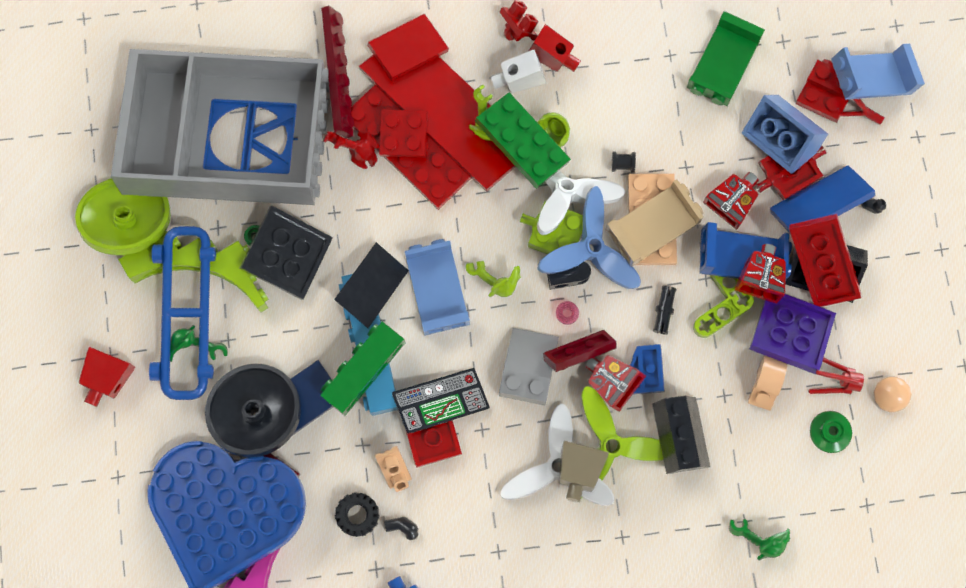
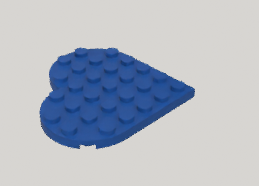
M202 441L183 443L168 451L154 467V474L150 485H148L150 510L189 588H216L281 548L296 534L305 515V491L299 477L289 466L279 460L264 456L245 458L236 462L228 452L219 446Z

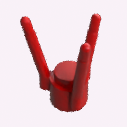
M823 358L822 362L844 372L842 375L817 370L816 374L840 380V386H843V388L810 389L808 392L810 394L845 393L851 395L852 391L860 392L862 390L864 375L856 372L854 368H849Z

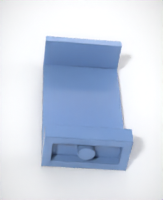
M902 44L893 53L851 56L848 47H844L831 58L845 100L912 95L925 84L910 44Z
M439 239L431 242V245L422 247L419 244L409 247V250L405 251V256L424 335L470 325L450 240Z

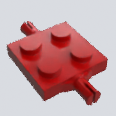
M821 145L818 152L794 173L788 172L768 155L758 163L764 171L766 179L756 184V189L761 193L772 186L782 200L798 193L824 176L817 167L816 159L825 155L826 150Z

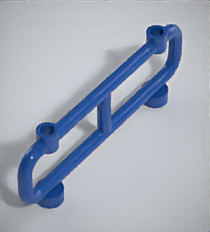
M195 226L174 227L165 235L163 245L152 246V262L163 263L161 360L160 362H150L149 379L150 381H160L161 390L164 395L174 400L198 399L206 391L208 379H213L214 376L213 365H208L210 261L216 260V248L210 247V237L207 232ZM177 236H197L201 240L200 308H171L173 240ZM171 317H199L198 386L191 391H176L170 387Z

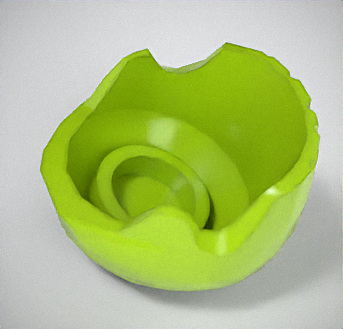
M551 112L544 114L537 123L559 147L564 146L570 134V126L567 119L559 113Z

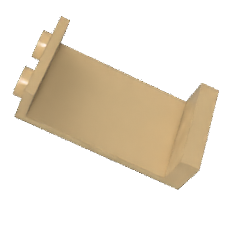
M677 179L674 180L671 187L618 221L614 219L607 223L605 230L631 267L701 223L703 210L697 202L694 203L689 197L690 192L684 183L680 184Z

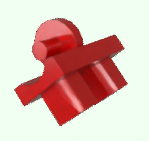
M515 0L510 8L502 7L499 11L507 22L505 24L504 36L509 41H520L524 37H530L531 40L535 41L538 36L534 29L539 21L531 14L523 16L528 7L522 1Z

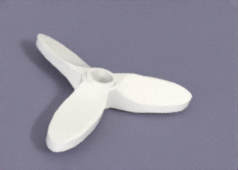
M559 170L546 181L552 191V195L541 210L537 223L538 232L541 235H546L554 231L565 217L569 204L571 202L585 204L589 190L595 186L600 188L604 204L618 202L623 198L625 190L619 184L605 180L589 178L572 180Z
M560 404L553 411L549 426L548 441L551 457L548 462L530 468L510 480L501 490V497L503 499L514 500L531 495L554 480H559L560 472H555L552 467L555 463L561 461L563 442H572L573 440L572 419L567 406ZM599 478L592 492L584 490L581 497L595 504L609 506L614 503V495L611 489Z

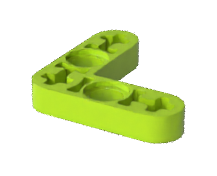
M710 275L726 299L701 315L694 322L693 330L698 337L707 338L752 307L754 303L753 296L738 292L741 298L746 297L748 299L746 302L747 306L745 307L743 304H737L739 297L736 293L733 297L730 295V293L735 291L738 279L733 278L735 280L733 288H726L722 282L724 277L720 276L718 278L717 276ZM726 308L730 313L729 319L721 320L717 316L718 309ZM712 314L715 322L708 327L709 332H706V330L700 331V322L702 321L704 324L712 319L709 315Z

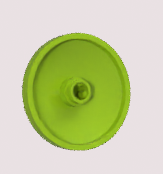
M112 178L92 187L81 198L75 214L77 229L83 241L94 250L110 255L133 254L152 246L164 235L171 219V210L167 197L122 195Z

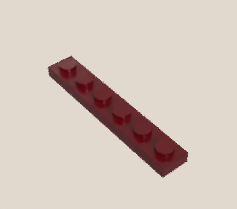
M328 5L321 8L333 128L334 132L343 138L354 137V120L351 115L352 100L349 96L348 87L350 80L346 68L348 61L344 49L343 18L339 12Z

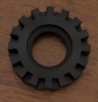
M355 492L350 495L347 494L338 502L339 504L335 509V519L337 521L336 524L344 533L354 537L365 536L371 533L374 527L377 526L380 516L379 509L371 497L364 493ZM356 505H360L366 510V519L360 524H353L348 518L349 510Z

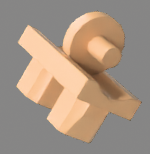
M397 446L391 450H386L384 453L375 455L390 489L394 487L395 491L399 492L409 487L407 481L412 480Z

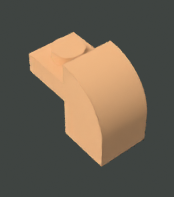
M763 355L757 370L755 384L748 398L749 404L771 411L785 379L786 363Z

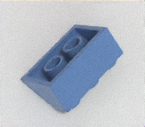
M764 95L742 131L745 137L790 173H794L814 156L828 136L826 131L779 95Z

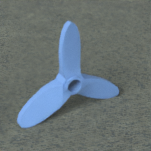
M598 186L591 188L586 196L583 210L582 240L550 252L539 261L537 269L542 273L553 274L569 270L585 260H591L596 268L614 283L626 289L637 288L641 282L637 271L629 265L620 253L606 246L602 239L604 200ZM589 243L592 244L594 251L590 249Z

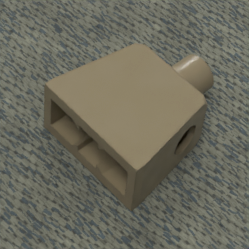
M568 441L563 442L559 484L569 486L566 496L567 500L580 502L583 490L587 492L593 491L609 452Z

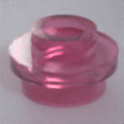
M562 302L556 309V318L562 324H573L579 317V309L573 302ZM570 310L572 315L565 317L563 311Z

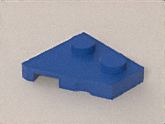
M661 344L637 346L630 366L642 372L646 377L633 395L665 392Z

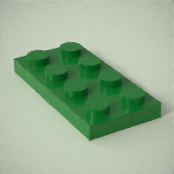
M510 92L475 119L476 124L536 189L571 160Z

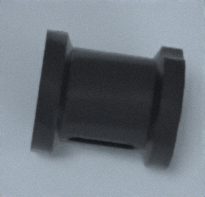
M612 152V172L616 170H630L631 173H635L636 152L631 154Z

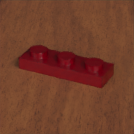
M601 330L544 352L543 357L544 361L555 372L617 349V342L605 330Z

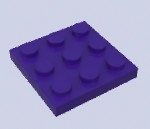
M787 294L777 304L765 300L749 350L817 375L816 371L821 368L836 313Z

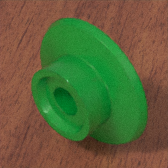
M825 411L813 419L810 425V437L818 449L827 453H838L850 444L852 427L848 419L841 413ZM830 427L836 430L835 435L829 433Z

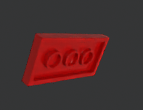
M834 214L791 224L789 230L813 304L823 307L861 299V290L838 215Z

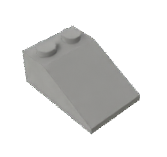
M513 328L499 396L545 406L553 369L544 361L543 353L557 348L559 337Z

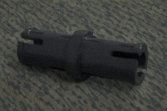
M662 286L660 302L655 310L657 317L653 332H660L662 335L668 334L670 317L674 314L672 307L677 289L674 287L669 289L670 286Z

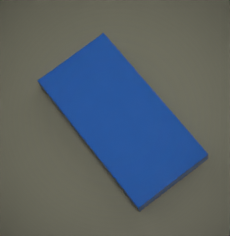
M847 165L770 207V212L790 233L789 226L791 224L834 214L840 216L876 195L875 190Z

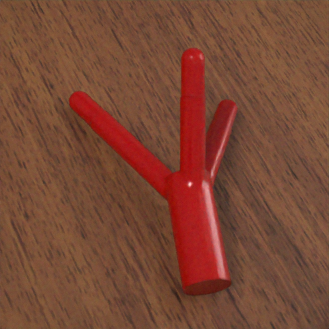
M861 99L853 100L862 111L843 112L841 117L865 116L879 125L885 119L884 116L868 108Z

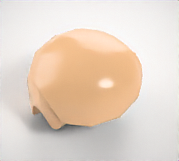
M886 377L876 385L874 390L875 402L884 411L897 412L903 410L910 403V386L898 377Z

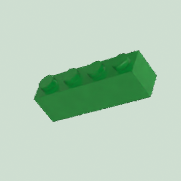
M383 321L379 325L375 324L367 334L369 336L364 343L360 342L352 351L353 357L348 362L344 361L337 369L338 375L333 381L329 379L321 389L323 393L320 396L344 416L348 414L406 344L405 339Z

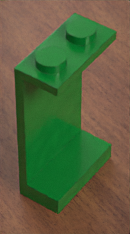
M723 11L719 23L693 75L689 79L687 88L697 96L703 95L710 98L716 105L728 107L765 29Z

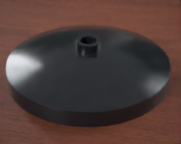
M265 364L243 365L226 373L212 388L205 407L207 428L218 445L233 455L248 458L264 456L282 447L294 434L301 416L300 396L291 379L279 369Z

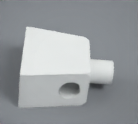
M535 50L502 62L503 72L491 76L495 89L508 85L511 93L546 84L545 76Z

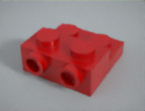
M817 59L807 78L806 84L796 100V105L837 123L850 99L845 100L832 61L828 59L820 61Z

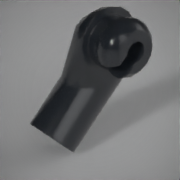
M874 198L860 204L863 209L874 214L881 213L887 206L885 200Z
M399 517L384 520L386 532L400 530L406 534V539L415 540L418 537L417 525L408 518Z

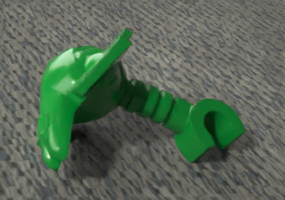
M194 325L189 329H178L172 334L170 362H172L174 354L178 350L187 348L192 344L199 347V337H195L193 331ZM209 342L208 351L212 360H216L215 350L217 349L222 350L224 356L228 355V349L225 344Z
M743 519L741 528L735 526L734 520H731L729 524L731 534L743 536L748 541H751V543L759 546L761 555L757 557L758 560L780 556L785 551L790 540V529L788 528L786 532L775 534L763 540L762 537L748 529V521L746 519Z

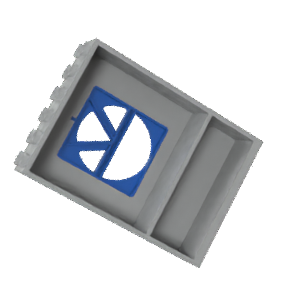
M130 49L111 178L122 195L315 205V197L319 198L320 195L318 176L322 175V162H320V155L324 154L322 134H326L324 113H328L329 106L328 99H326V92L330 93L328 68L324 67L323 59ZM248 107L240 169H234L222 163L213 153L210 143L211 132L216 122L223 115L238 108ZM257 108H263L277 116V119L255 128ZM280 126H285L287 131V143L282 154L276 153L254 139ZM252 148L272 160V163L260 169L250 170Z

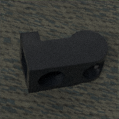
M582 262L569 270L547 274L549 289L553 290L586 283L591 275L590 265L587 262Z

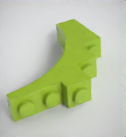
M168 231L153 245H163L164 237ZM178 237L174 238L172 271L190 270L200 272V238L184 247ZM210 240V247H215L212 240ZM236 241L216 253V260L210 261V274L238 287L251 299L256 308L263 312L269 308L266 304V301L269 299L262 288L257 289L255 286L256 277L239 269L249 247L247 244L242 246L239 241ZM152 246L118 259L127 276L134 283L163 273V263L152 262Z

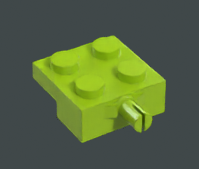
M567 210L565 217L557 228L546 235H541L537 229L540 213L536 218L524 213L522 214L520 223L532 226V235L528 242V247L549 254L560 247L580 241L583 230V215Z

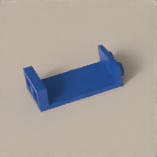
M708 222L701 230L699 274L739 279L749 256L754 251L761 252L763 244H771L776 247L775 257L784 259L786 262L787 279L792 269L789 263V255L792 250V243L789 242V233H784L779 239L718 231L717 223Z

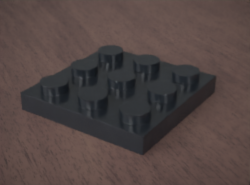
M270 206L239 269L304 300L333 237L274 206Z

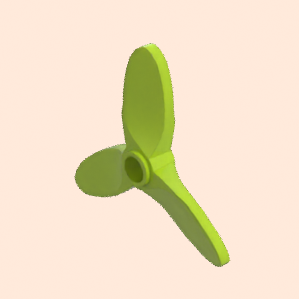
M585 386L583 388L581 398L584 412L592 430L600 440L597 449L609 452L606 449V443L611 439H615L618 444L616 450L609 452L599 479H604L614 458L620 455L642 461L663 460L660 440L640 436H618L610 411L602 397L592 387Z

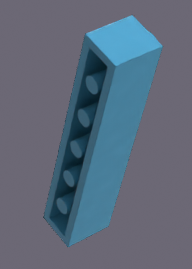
M352 274L341 276L343 284H339L340 291ZM344 309L345 318L350 320L352 328L348 329L351 343L355 342L356 346L368 339L369 336L367 334L375 324L379 325L381 323L378 314L370 327L367 328ZM390 363L367 389L366 397H362L365 411L370 410L372 416L398 410L392 392L396 390Z

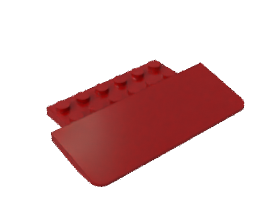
M374 55L359 65V69L375 85L351 107V115L354 120L353 128L357 132L370 133L380 146L381 110H424L428 112L426 158H384L437 210L450 200L471 178L487 192L516 167L493 141L483 140L474 131L469 129V125L475 126V119L479 116L478 102L473 94L474 89L442 58L437 57L393 81L390 80Z

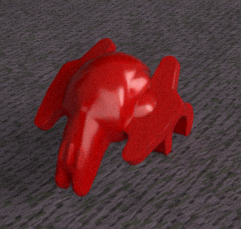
M328 131L323 139L325 143L327 141L332 142L335 145L333 147L335 149H338L340 146L348 148L351 154V161L362 169L368 168L365 164L366 161H368L371 167H374L378 161L375 148L379 149V144L370 133L358 132V136L361 139L353 141Z

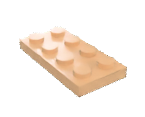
M628 174L629 213L671 187L675 180L674 174ZM676 239L636 265H676Z

